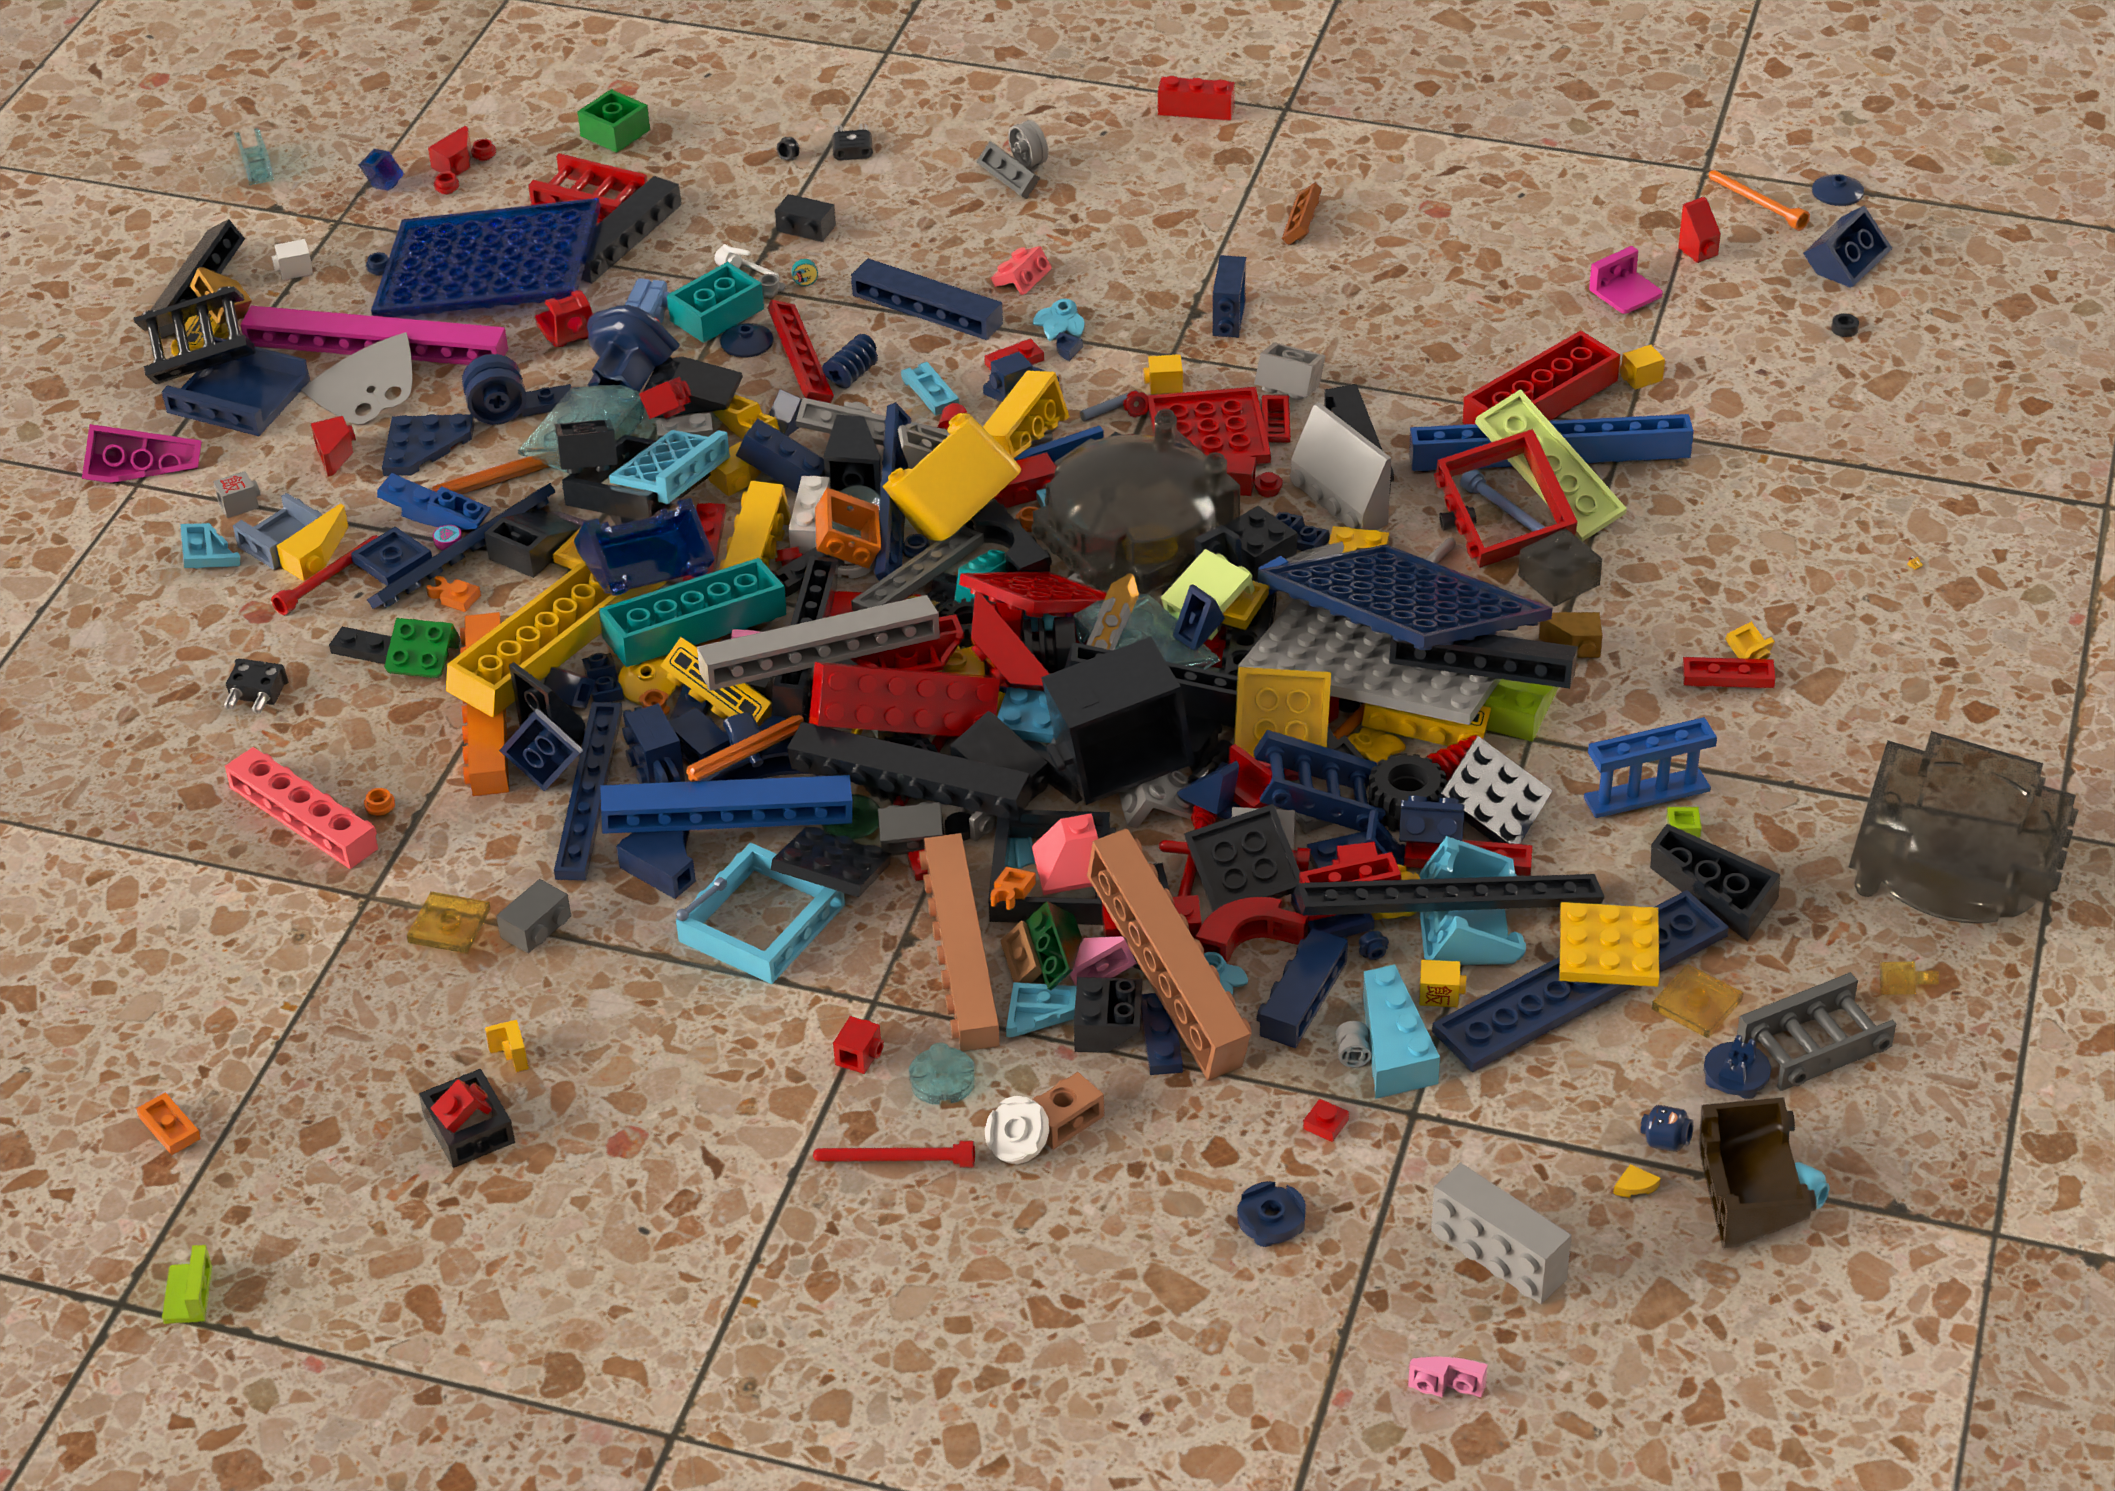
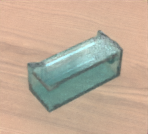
M259 128L254 129L257 146L243 148L240 133H234L238 153L249 185L274 180L270 159ZM256 156L260 157V159L248 161L247 159Z

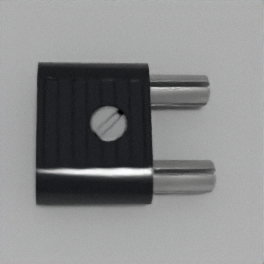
M864 123V129L862 124H860L859 130L843 131V127L839 125L840 131H838V125L835 126V133L832 135L833 156L835 159H867L873 155L872 135L868 131L866 123Z

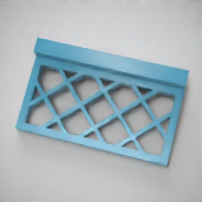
M671 430L610 474V483L654 491L658 494V502L668 504L730 458L727 432L717 430L711 436L706 437Z

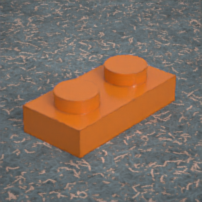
M166 1092L136 1108L139 1118L171 1155L201 1139L199 1130Z

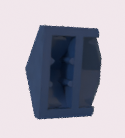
M1376 809L1371 810L1366 843L1375 842L1377 855L1392 852L1396 863L1404 866L1406 845H1400L1378 819L1379 812Z

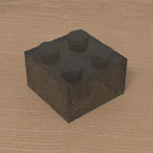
M1564 528L1520 549L1518 576L1555 607L1600 585L1603 558Z

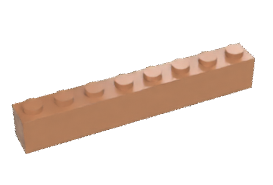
M962 834L924 838L925 851L919 852L921 870L928 871V874L923 875L926 894L932 893V898H928L930 917H936L937 920L932 922L934 941L940 940L941 942L940 946H936L939 965L945 964L946 969L941 970L943 990L949 989L950 991L949 995H945L947 1013L954 1014L955 1018L950 1020L952 1039L959 1040L961 1052L999 1047V1024Z

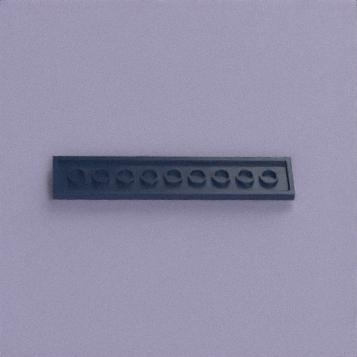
M1688 890L1655 906V908H1658L1659 973L1728 936L1729 927ZM1559 956L1433 1022L1432 1033L1474 1072L1635 985L1559 981Z

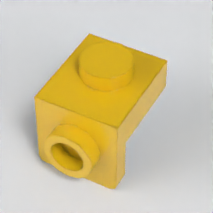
M1752 621L1727 633L1725 637L1726 642L1736 656L1745 659H1768L1775 643L1772 637L1764 639Z

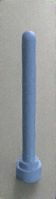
M1478 470L1466 472L1461 477V487L1469 493L1482 494L1532 532L1545 528L1544 525L1487 485L1484 475ZM1562 540L1550 545L1557 550H1562L1565 547V541Z

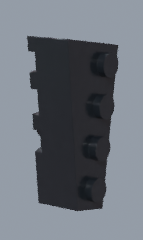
M1357 384L1325 389L1324 406L1382 450ZM1392 466L1390 474V488L1391 482H1394V472Z
M1666 824L1651 844L1650 868L1681 892L1688 890L1731 930L1747 942L1779 898L1781 874L1672 825Z

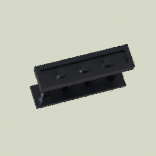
M225 286L219 288L217 292L163 309L148 310L143 312L142 315L134 317V323L142 330L149 332L154 356L152 364L144 366L145 376L153 383L159 384L255 354L254 343L245 335H240L234 303L244 301V295L234 286ZM223 307L230 337L225 341L215 343L209 311ZM198 315L205 345L200 349L190 351L184 319ZM173 323L179 353L177 356L166 359L159 327Z

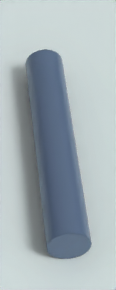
M1128 393L1081 410V419L1086 421L1122 407Z

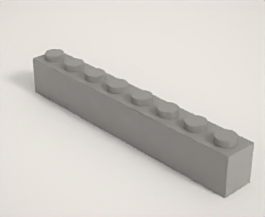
M924 595L697 647L699 672L709 691L812 668L815 662L834 663L940 638L939 613L928 596Z

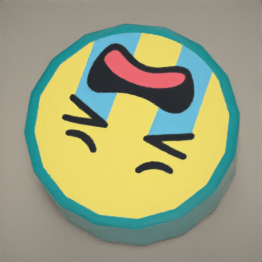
M800 259L792 266V277L798 285L809 286L817 280L818 270L813 261Z

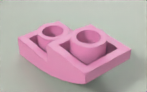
M1452 1357L1415 1358L1409 1364L1408 1387L1439 1397H1443L1447 1387L1456 1389L1463 1394L1482 1397L1486 1388L1488 1365Z

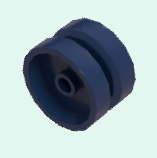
M488 354L474 359L465 368L462 375V386L466 396L467 408L478 421L491 425L504 424L515 419L523 411L527 403L526 390L521 371L515 361L508 356Z

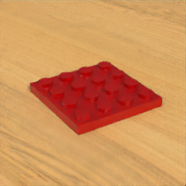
M1256 387L1147 395L1156 451L1160 453V472L1215 468L1216 464L1220 465L1223 454L1256 457V465L1271 463V451Z
M1050 571L961 573L959 585L969 588L971 594L976 595L980 592L983 596H989V601L1007 603V608L1025 610L1027 616L1037 618L1043 617L1044 613L1057 617H1065L1066 613L1077 616H1088L1089 612L1098 614L1107 595L1106 592Z

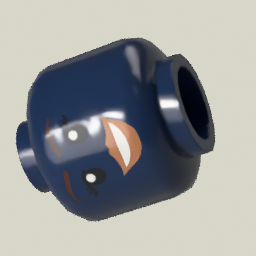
M1656 1105L1652 1108L1650 1114L1643 1115L1640 1130L1641 1134L1646 1135V1141L1650 1147L1678 1152L1684 1145L1688 1146L1690 1144L1694 1124L1693 1119H1689L1684 1109Z

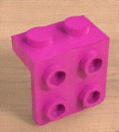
M1632 245L1591 264L1589 290L1622 314H1628L1660 299L1663 293L1659 287L1637 273L1639 250Z

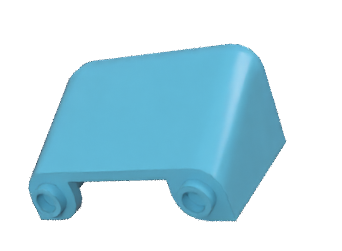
M1446 836L1425 864L1419 875L1420 879L1517 876L1512 858ZM1505 909L1420 912L1425 960L1460 961V965L1514 964L1517 960L1522 959L1525 954L1526 943L1524 942L1523 935L1512 932L1508 936Z

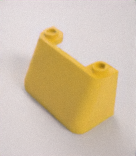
M959 413L949 421L950 426L947 431L950 435L913 469L903 470L898 468L888 476L889 481L882 486L916 532L924 535L929 540L943 541L951 537L1021 472V467L1015 459L970 414Z

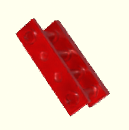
M558 153L556 155L558 173L549 183L532 180L528 188L531 206L600 223L647 182V174ZM566 179L577 181L570 189L560 186ZM588 184L599 186L592 194L581 192ZM610 189L621 192L615 199L604 197Z

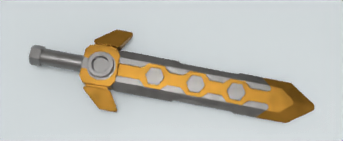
M1128 574L1111 583L1086 645L1109 650L1115 649L1139 596L1133 574ZM1055 738L1051 741L1054 745H1056Z

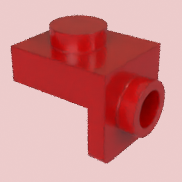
M457 1079L431 1107V1110L446 1129L455 1133L477 1109L488 1115L492 1108L485 1101L488 1095L482 1088L475 1083L469 1086Z

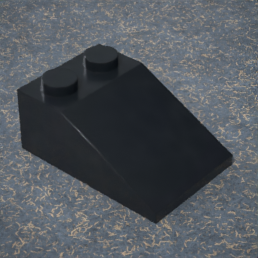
M669 357L664 363L655 367L643 392L680 376L681 380H685L690 388L691 396H689L691 402L684 404V411L673 416L726 410L737 391L743 375L735 370L687 357ZM661 414V415L656 416V417H654V418H659V417H664V416H663V414Z
M610 419L555 424L561 470H567L569 474L584 472L583 468L595 467L596 471L610 470L612 465L618 464L615 433Z
M516 663L510 664L509 668L519 726L521 727L538 708L576 744L581 746L586 727L582 717L576 714L549 687Z

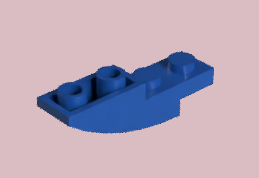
M393 473L377 489L378 498L402 508L401 516L433 527L454 525L460 530L477 529L491 512V507L442 486L435 492Z

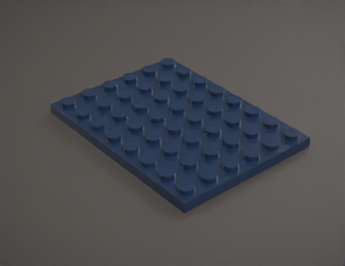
M1386 544L1258 570L1257 581L1269 585L1271 590L1283 591L1288 593L1289 597L1293 599L1308 601L1310 606L1328 609L1332 615L1348 617L1352 623L1370 626L1374 632L1390 634L1394 640L1407 641L1414 644V648L1419 650H1430L1432 646L1440 644L1452 645L1457 640H1474L1476 636L1484 634L1496 635L1497 631H1514L1519 626H1537L1539 622L1552 619V607Z

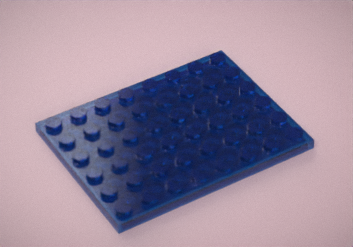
M599 198L402 219L371 308L372 316L394 318L429 313L441 314L457 310L467 311L476 308L489 309L496 306H517L534 302L543 303L551 298L560 300L572 296L571 292L579 289L601 208Z

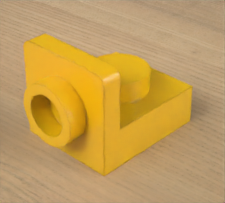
M517 1019L485 1028L490 1053L504 1051L506 1061L513 1060L516 1072L529 1069Z

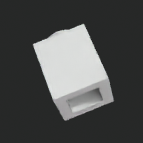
M305 239L274 245L276 255L272 256L275 271L280 270L282 280L313 275Z

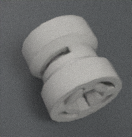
M1348 1021L1341 1024L1336 1030L1340 1062L1352 1068L1367 1064L1372 1054L1371 1046L1368 1043V1027L1359 1021Z

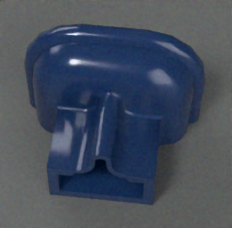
M618 305L596 312L589 317L587 329L589 332V344L599 357V360L592 369L594 375L587 385L604 403L639 394L655 367L664 363L680 347V344L661 325L657 318H654L648 312L638 307Z

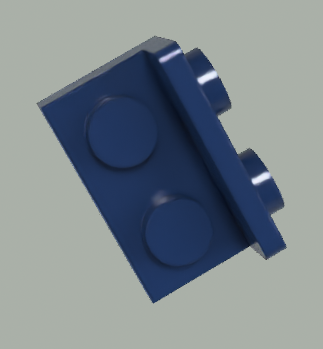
M1408 796V801L1401 800L1399 842L1441 844L1446 836L1462 841L1465 804H1458L1459 800L1455 798H1440L1439 803L1427 802V797Z

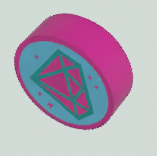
M454 525L440 526L433 532L434 545L440 550L446 549L462 538L461 530Z

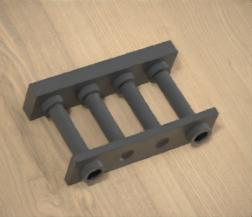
M1851 972L1739 1016L1737 1035L1742 1036V1042L1748 1043L1749 1039L1761 1042L1779 1063L1780 1071L1777 1088L1780 1091L1793 1086H1800L1805 1081L1877 1052H1884L1889 1047H1892L1896 1029L1895 1021L1890 1020L1878 1026L1873 1023L1855 1002L1858 980ZM1844 1009L1863 1032L1848 1037L1828 1013ZM1817 1020L1835 1043L1820 1048L1801 1024ZM1789 1031L1808 1054L1792 1059L1773 1035Z

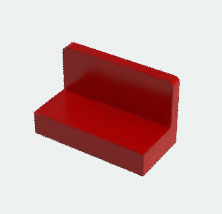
M1233 744L1229 747V764L1235 761L1239 764L1233 801L1242 808H1262L1268 806V804L1260 802V796L1272 780V771L1238 745Z

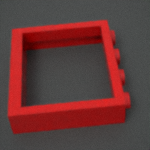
M1533 429L1437 461L1436 473H1434L1435 483L1439 489H1443L1446 495L1444 496L1446 507L1449 512L1453 511L1456 517L1457 531L1460 535L1465 536L1467 552L1471 559L1475 558L1479 568L1575 536L1578 521ZM1524 454L1557 524L1484 548L1452 477Z

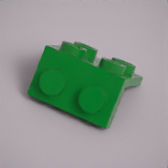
M396 618L384 667L390 674L439 678L443 674L448 649H459L461 638L453 623Z

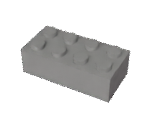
M1461 1162L1434 1186L1431 1231L1440 1240L1448 1242L1460 1250L1467 1258L1475 1260L1490 1270L1495 1277L1502 1278L1517 1288L1522 1295L1532 1298L1539 1304H1542L1567 1280L1571 1234Z

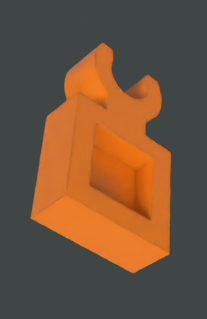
M436 576L434 578L436 587L426 586L428 597L440 599L442 605L462 612H466L481 596L479 586L458 579L448 583L444 577Z
M1006 867L994 882V890L991 891V906L995 907L998 902L1006 901V909L1011 910L1014 908L1015 899H1025L1036 884V873Z

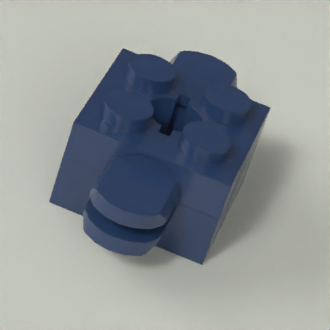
M659 703L646 708L641 706L635 707L633 712L631 710L623 711L626 727L622 728V733L626 744L629 745V749L625 750L626 758L630 767H636V776L639 784L685 782L680 740Z

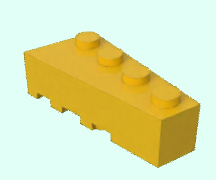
M1026 371L983 426L1013 458L1029 448L1033 440H1040L1044 437L1045 431L1055 429L1059 421H1066L1070 418L1056 373Z
M750 481L748 491L743 492L741 500L742 509L740 514L735 516V531L733 537L728 538L727 555L725 560H721L719 570L756 558H760L769 568V559H774L777 553V541H782L785 535L783 525L790 524L791 514L784 485Z

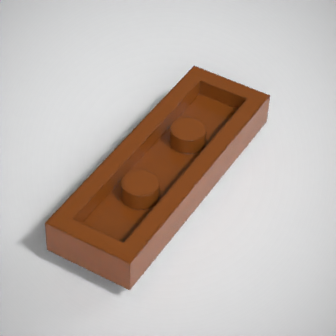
M1316 182L1296 196L1282 239L1288 245L1295 240L1300 241L1304 239L1310 231L1308 228L1315 216L1314 211L1320 202L1319 197L1322 188Z

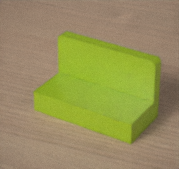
M192 1245L190 1264H176L169 1267L162 1313L163 1323L205 1321L212 1273V1264L206 1245Z

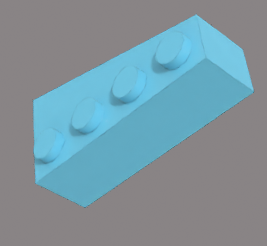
M1396 965L1364 971L1363 1003L1366 1026L1369 1029L1368 1043L1371 1046L1372 1053L1371 1061L1375 1099L1437 1085L1439 1083L1440 1056Z

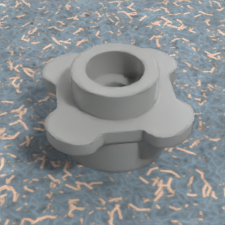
M764 274L759 278V282L762 283L763 295L767 298L774 297L779 291L785 290V284L780 283L779 277L775 274Z

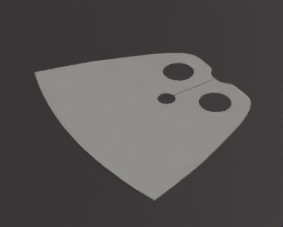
M407 332L379 341L348 356L324 371L301 389V391L336 416L343 415L345 421L354 424H364L374 419L381 410L403 403L410 396L412 389V361ZM375 386L376 389L374 392H367L368 387ZM389 388H401V394L396 399L389 400L385 397V393ZM369 403L372 408L367 415L358 416L355 413L356 408L360 404Z

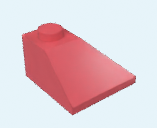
M1092 813L1060 819L1032 846L1043 895L1092 887L1087 877L1092 843L1098 839Z

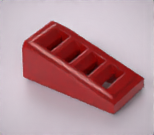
M1262 395L1261 412L1268 442L1290 443L1289 395Z

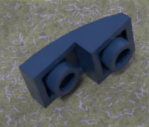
M1279 512L1275 516L1297 532V550L1305 551L1325 546L1330 540L1329 530L1305 526L1303 516L1288 512Z
M595 653L588 658L582 659L586 677L595 680L591 692L593 702L609 703L624 699L611 653Z

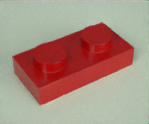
M1030 338L985 355L984 362L991 370L992 361L1020 352L1034 365L1044 361V351Z

